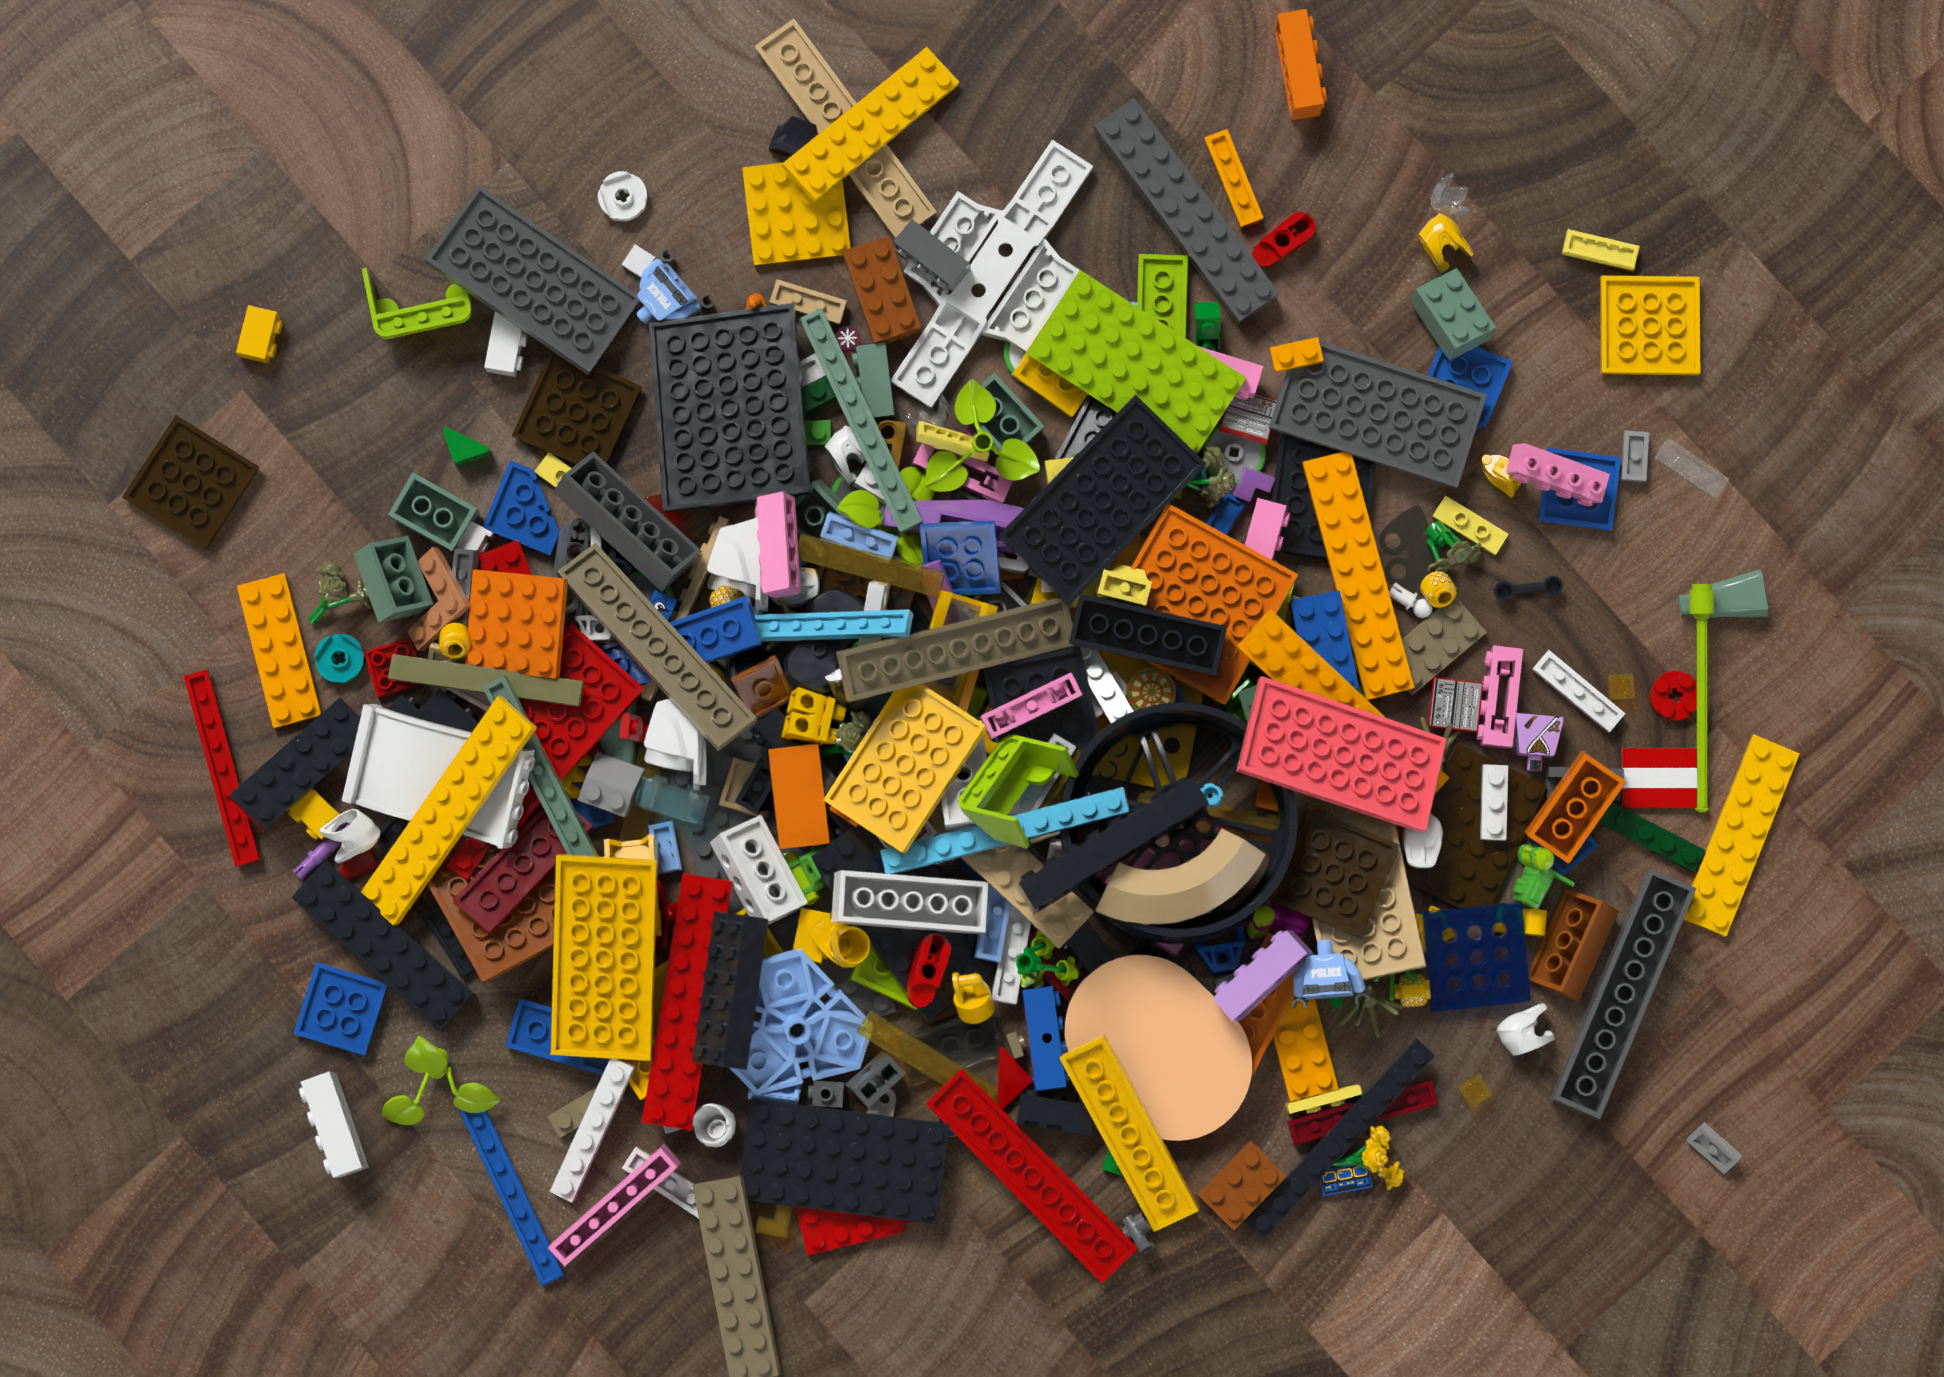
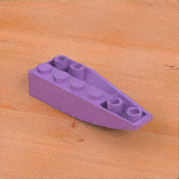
M991 500L913 501L923 523L995 520L997 536L1024 509ZM886 503L881 526L899 530ZM920 526L907 532L920 535ZM997 537L998 552L1018 557Z

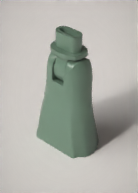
M1760 569L1711 583L1712 590H1714V614H1709V618L1768 616L1763 574ZM1688 591L1687 595L1678 596L1681 615L1689 614Z
M637 700L625 713L637 715ZM620 717L599 740L600 750L603 754L635 765L636 742L619 738Z

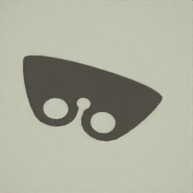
M1415 505L1398 515L1381 531L1379 543L1381 548L1388 554H1400L1403 550L1409 552L1408 558H1393L1386 564L1385 575L1387 580L1392 585L1396 582L1413 594L1416 592L1417 595L1423 596L1420 588L1422 580L1430 574L1427 571L1428 566L1436 561L1430 546L1426 542L1429 536L1426 534L1428 524L1422 509ZM1395 533L1400 537V545L1397 548H1389L1385 544V538L1388 534ZM1394 564H1402L1405 567L1406 574L1403 578L1395 579L1391 576L1390 569Z

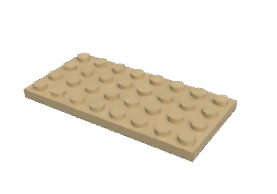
M1294 791L1298 812V826L1306 808H1309L1400 845L1396 824ZM1401 847L1397 852L1362 938L1313 919L1317 941L1332 940L1333 954L1342 953L1345 958L1351 959L1361 972L1363 980L1427 967Z

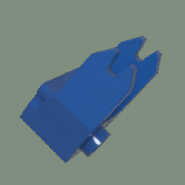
M1243 924L1236 928L1237 935L1233 943L1207 947L1203 942L1194 943L1196 955L1212 976L1234 973L1239 968L1245 948ZM1221 958H1225L1227 961L1225 963H1221L1218 960Z

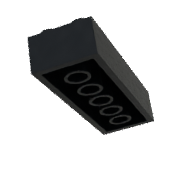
M1080 594L1069 643L1079 647L1217 677L1228 627Z
M714 911L692 1062L747 1070L769 919Z

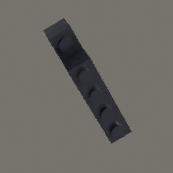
M439 688L420 710L417 709L420 704L410 695L405 698L401 694L388 708L404 715L472 732L478 725V722L475 720L477 715L467 706L462 709L456 703L459 699L448 689L444 693Z

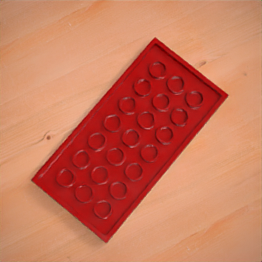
M572 623L563 633L560 678L583 681L585 683L581 706L574 707L519 699L529 721L537 727L535 732L560 782L565 779L616 723L621 714L625 713L646 690ZM529 778V789L522 802L523 814L520 820H518L516 830L541 805Z

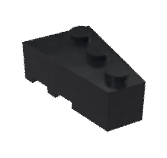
M1026 1090V1094H1021L1016 1124L1091 1136L1093 1119L1080 1098H1076V1102L1066 1101V1096L1051 1094V1098L1041 1097V1092Z

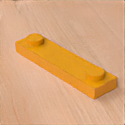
M1228 129L1205 137V144L1240 229L1262 221L1264 219Z

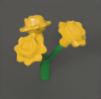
M1370 1125V1138L1365 1142L1366 1145L1353 1155L1340 1157L1332 1166L1336 1168L1356 1165L1370 1170L1372 1173H1378V1176L1385 1178L1387 1190H1390L1392 1187H1399L1404 1177V1170L1399 1168L1398 1161L1388 1169L1384 1168V1165L1388 1162L1386 1149H1390L1388 1142L1391 1140V1136H1389V1132L1382 1125L1377 1127Z

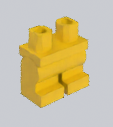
M797 687L791 692L787 709L789 715L785 718L781 738L797 739L805 743L818 744L819 747L824 743L836 745L838 738L835 737L834 733L838 729L831 728L830 723L831 720L841 723L845 717L846 708L835 704L836 699L827 698Z

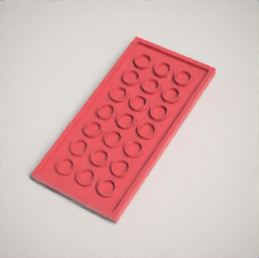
M1261 676L1258 679L1237 772L1424 833L1428 825L1447 738Z

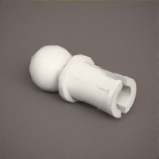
M1396 582L1394 583L1389 592L1392 599L1406 607L1405 610L1412 607L1414 614L1419 618H1426L1431 615L1433 608L1426 599L1418 600L1416 599V592L1413 594Z

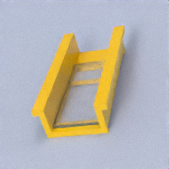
M939 590L940 594L929 629L996 613L998 607ZM979 669L923 683V685L967 713Z

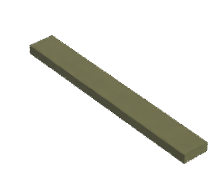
M392 654L388 674L389 680L484 694L483 686L506 675L519 699L574 707L581 706L585 685L583 681L527 676L521 672Z

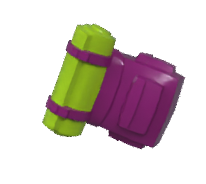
M1269 901L1268 906H1261L1252 914L1251 921L1245 927V940L1249 944L1258 943L1265 939L1268 932L1275 935L1281 930L1282 932L1286 930L1294 931L1302 940L1311 918Z

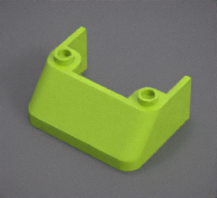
M367 268L362 269L373 327L377 335L383 339H391L466 322L471 317V295L456 284H452L447 289L445 300L399 309L397 304L391 299L377 300L373 278Z
M1008 735L1002 738L960 796L958 805L963 814L993 839L1028 848L1030 843L1018 819L1008 816L1009 812L1029 784H1047L1056 773L1077 778L1079 773L1066 747L1017 735Z

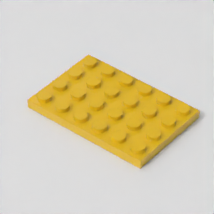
M923 684L895 690L823 800L900 852L906 854L988 726Z

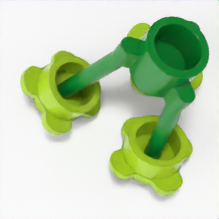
M1037 931V937L1033 939L1031 948L1025 947L1024 953L1017 957V972L1021 978L1020 985L1024 988L1028 986L1042 988L1044 984L1042 978L1045 971L1055 972L1056 977L1065 986L1069 985L1072 979H1077L1079 976L1073 956H1069L1067 960H1060L1056 966L1042 964L1039 956L1050 959L1053 956L1052 951L1056 946L1040 931Z

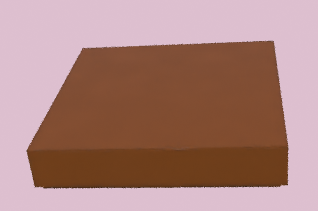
M775 655L730 678L740 700L757 719L788 703L792 690Z

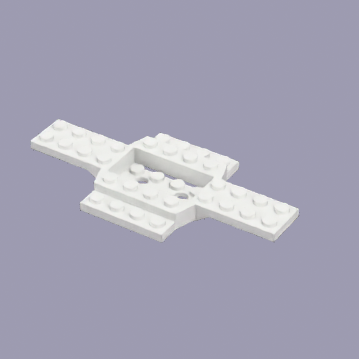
M1052 140L1003 211L979 205L957 191L930 233L968 261L969 264L971 263V270L952 292L947 287L945 290L940 288L933 281L935 279L929 273L926 275L922 274L914 267L916 263L912 260L909 262L903 273L924 286L925 291L938 305V309L890 380V383L932 409L981 335L1004 342L1008 341L1025 353L1027 352L1079 272V269L1060 258L1046 241V238L1093 169L1091 164ZM1002 244L1011 245L1013 252L1010 256L1003 257L999 254L998 249ZM1037 246V249L987 322V315L1033 247ZM974 285H983L986 293L982 297H975L971 292Z

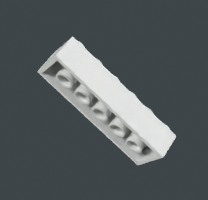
M840 870L834 873L831 923L966 934L985 933L988 882Z

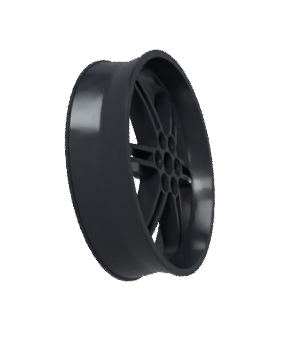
M1193 703L1156 704L1128 713L1104 728L1080 754L1075 763L1079 775L1077 778L1069 776L1062 803L1091 796L1088 791V783L1095 768L1117 743L1127 737H1135L1139 740L1156 793L1162 790L1165 793L1170 791L1176 779L1158 737V733L1162 729L1169 727L1187 726L1208 729L1226 736L1231 741V749L1198 783L1201 789L1236 752H1241L1248 724L1219 709ZM1147 733L1153 739L1170 784L1161 786L1145 738ZM1239 760L1216 785L1217 787L1222 789L1237 771ZM1267 782L1273 793L1279 814V826L1275 830H1265L1214 817L1206 809L1182 824V829L1178 827L1166 834L1165 836L1169 840L1168 845L1161 847L1156 842H1153L1138 851L1127 865L1134 867L1149 848L1156 855L1143 868L1144 870H1151L1168 852L1176 853L1181 865L1188 862V859L1196 858L1201 854L1199 845L1202 841H1214L1219 834L1215 833L1216 826L1272 839L1273 843L1269 844L1242 838L1257 849L1266 851L1269 861L1256 887L1233 909L1222 910L1217 906L1212 910V913H1205L1192 919L1168 924L1125 922L1110 918L1101 913L1098 914L1126 933L1141 939L1166 944L1202 942L1224 935L1241 926L1251 918L1255 910L1267 903L1268 898L1279 885L1291 861L1298 829V812L1294 790ZM1127 800L1129 809H1132L1140 803H1142L1143 806L1149 804ZM1121 815L1120 817L1121 819H1124L1128 815ZM1200 821H1206L1210 825V830L1206 833L1199 832L1196 824ZM1077 827L1060 831L1063 854L1066 848L1075 843L1080 846ZM1190 840L1194 845L1193 850L1189 852L1183 851L1180 847V842ZM1096 877L1079 887L1078 890L1087 903L1096 911L1108 884L1101 882Z

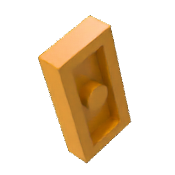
M1318 337L1269 348L1275 373L1324 361Z

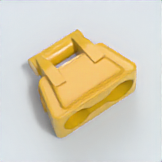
M1484 455L1482 457V467L1487 479L1512 498L1521 482L1513 480L1514 476L1505 473L1509 459L1500 455Z

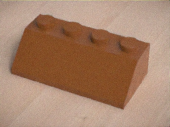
M1565 889L1525 979L1560 996L1579 1002L1619 911L1602 900Z

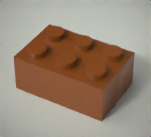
M1248 1141L1196 1195L1234 1231L1287 1176L1252 1141Z

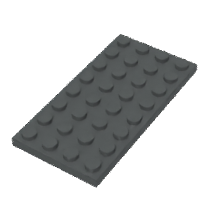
M479 184L424 260L426 265L587 375L591 372L640 301L637 293Z
M1298 335L1297 341L1310 339L1303 335ZM1321 341L1319 343L1324 360L1322 363L1287 370L1269 424L1271 430L1340 452L1352 454V456L1455 489L1458 488L1487 394Z

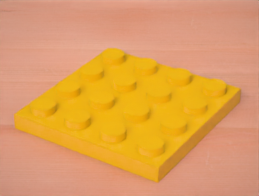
M783 163L742 167L754 266L842 256L844 250L850 249L843 180L814 203L782 168Z
M1601 276L1600 373L1699 375L1700 277Z

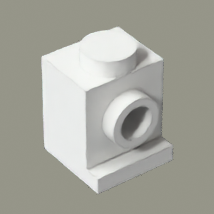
M471 521L457 548L478 550L480 554H483L489 546L488 538L493 540L495 535L493 532Z

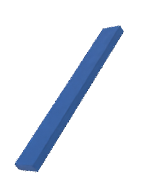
M458 1109L541 1287L565 1276L557 1257L548 1248L550 1242L488 1111L468 1113Z

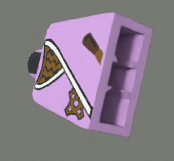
M1516 713L1514 729L1516 754L1518 756H1528V771L1541 772L1543 758L1554 757L1564 717Z

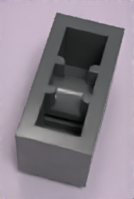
M881 1051L845 1085L863 1105L869 1108L897 1083L905 1073L888 1054Z

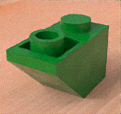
M1219 302L1194 303L1195 345L1220 353L1221 316Z

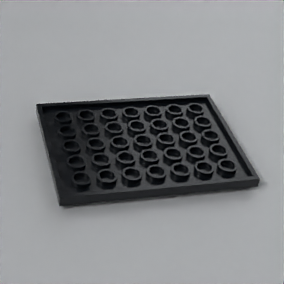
M794 303L649 323L664 513L757 502V497L778 492H785L793 497L810 495L811 485Z

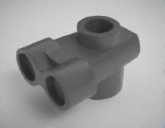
M1142 1212L1136 1216L1131 1214L1122 1220L1125 1225L1122 1228L1123 1233L1130 1240H1134V1244L1140 1253L1147 1254L1156 1247L1151 1238L1146 1234L1152 1230V1227Z

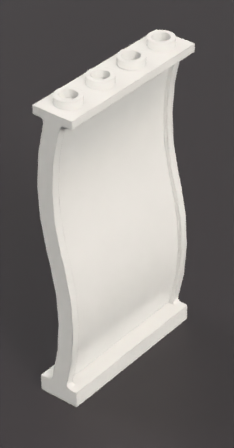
M377 704L363 705L342 801L411 821L467 741L471 732L414 718L383 708V706ZM522 748L462 835L488 842L501 849L512 847L518 836L516 828L518 820H520L523 814L522 802L529 789L528 776L534 767L535 759L533 755L535 750Z

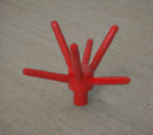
M658 880L657 888L663 905L659 910L661 912V920L664 921L662 947L666 948L669 923L675 921L678 901L674 904L667 903L662 884Z

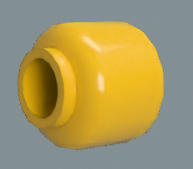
M450 623L442 628L439 634V649L445 657L461 659L471 650L468 627L464 624Z

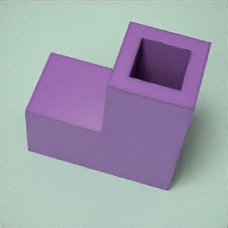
M1243 466L1233 495L1250 502L1255 488L1270 493L1275 478L1272 475Z

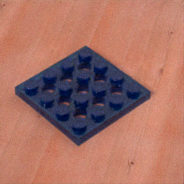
M1522 902L1421 912L1431 1012L1531 1001ZM1497 923L1505 925V932L1501 936H1495L1492 933V928ZM1474 925L1479 926L1481 930L1480 935L1475 939L1469 938L1467 935L1468 929ZM1448 928H1452L1456 932V936L1452 941H1445L1442 936L1443 932ZM1501 947L1506 948L1508 952L1507 957L1502 961L1496 960L1494 957L1495 951ZM1475 950H1479L1483 954V958L1479 963H1472L1470 961V954ZM1449 953H1455L1458 956V961L1453 966L1445 964V957ZM1502 972H1507L1510 976L1509 982L1505 985L1497 983V976ZM1476 975H1483L1485 978V983L1480 988H1475L1472 985V979ZM1456 977L1460 980L1459 988L1454 991L1449 990L1447 982L1449 979Z

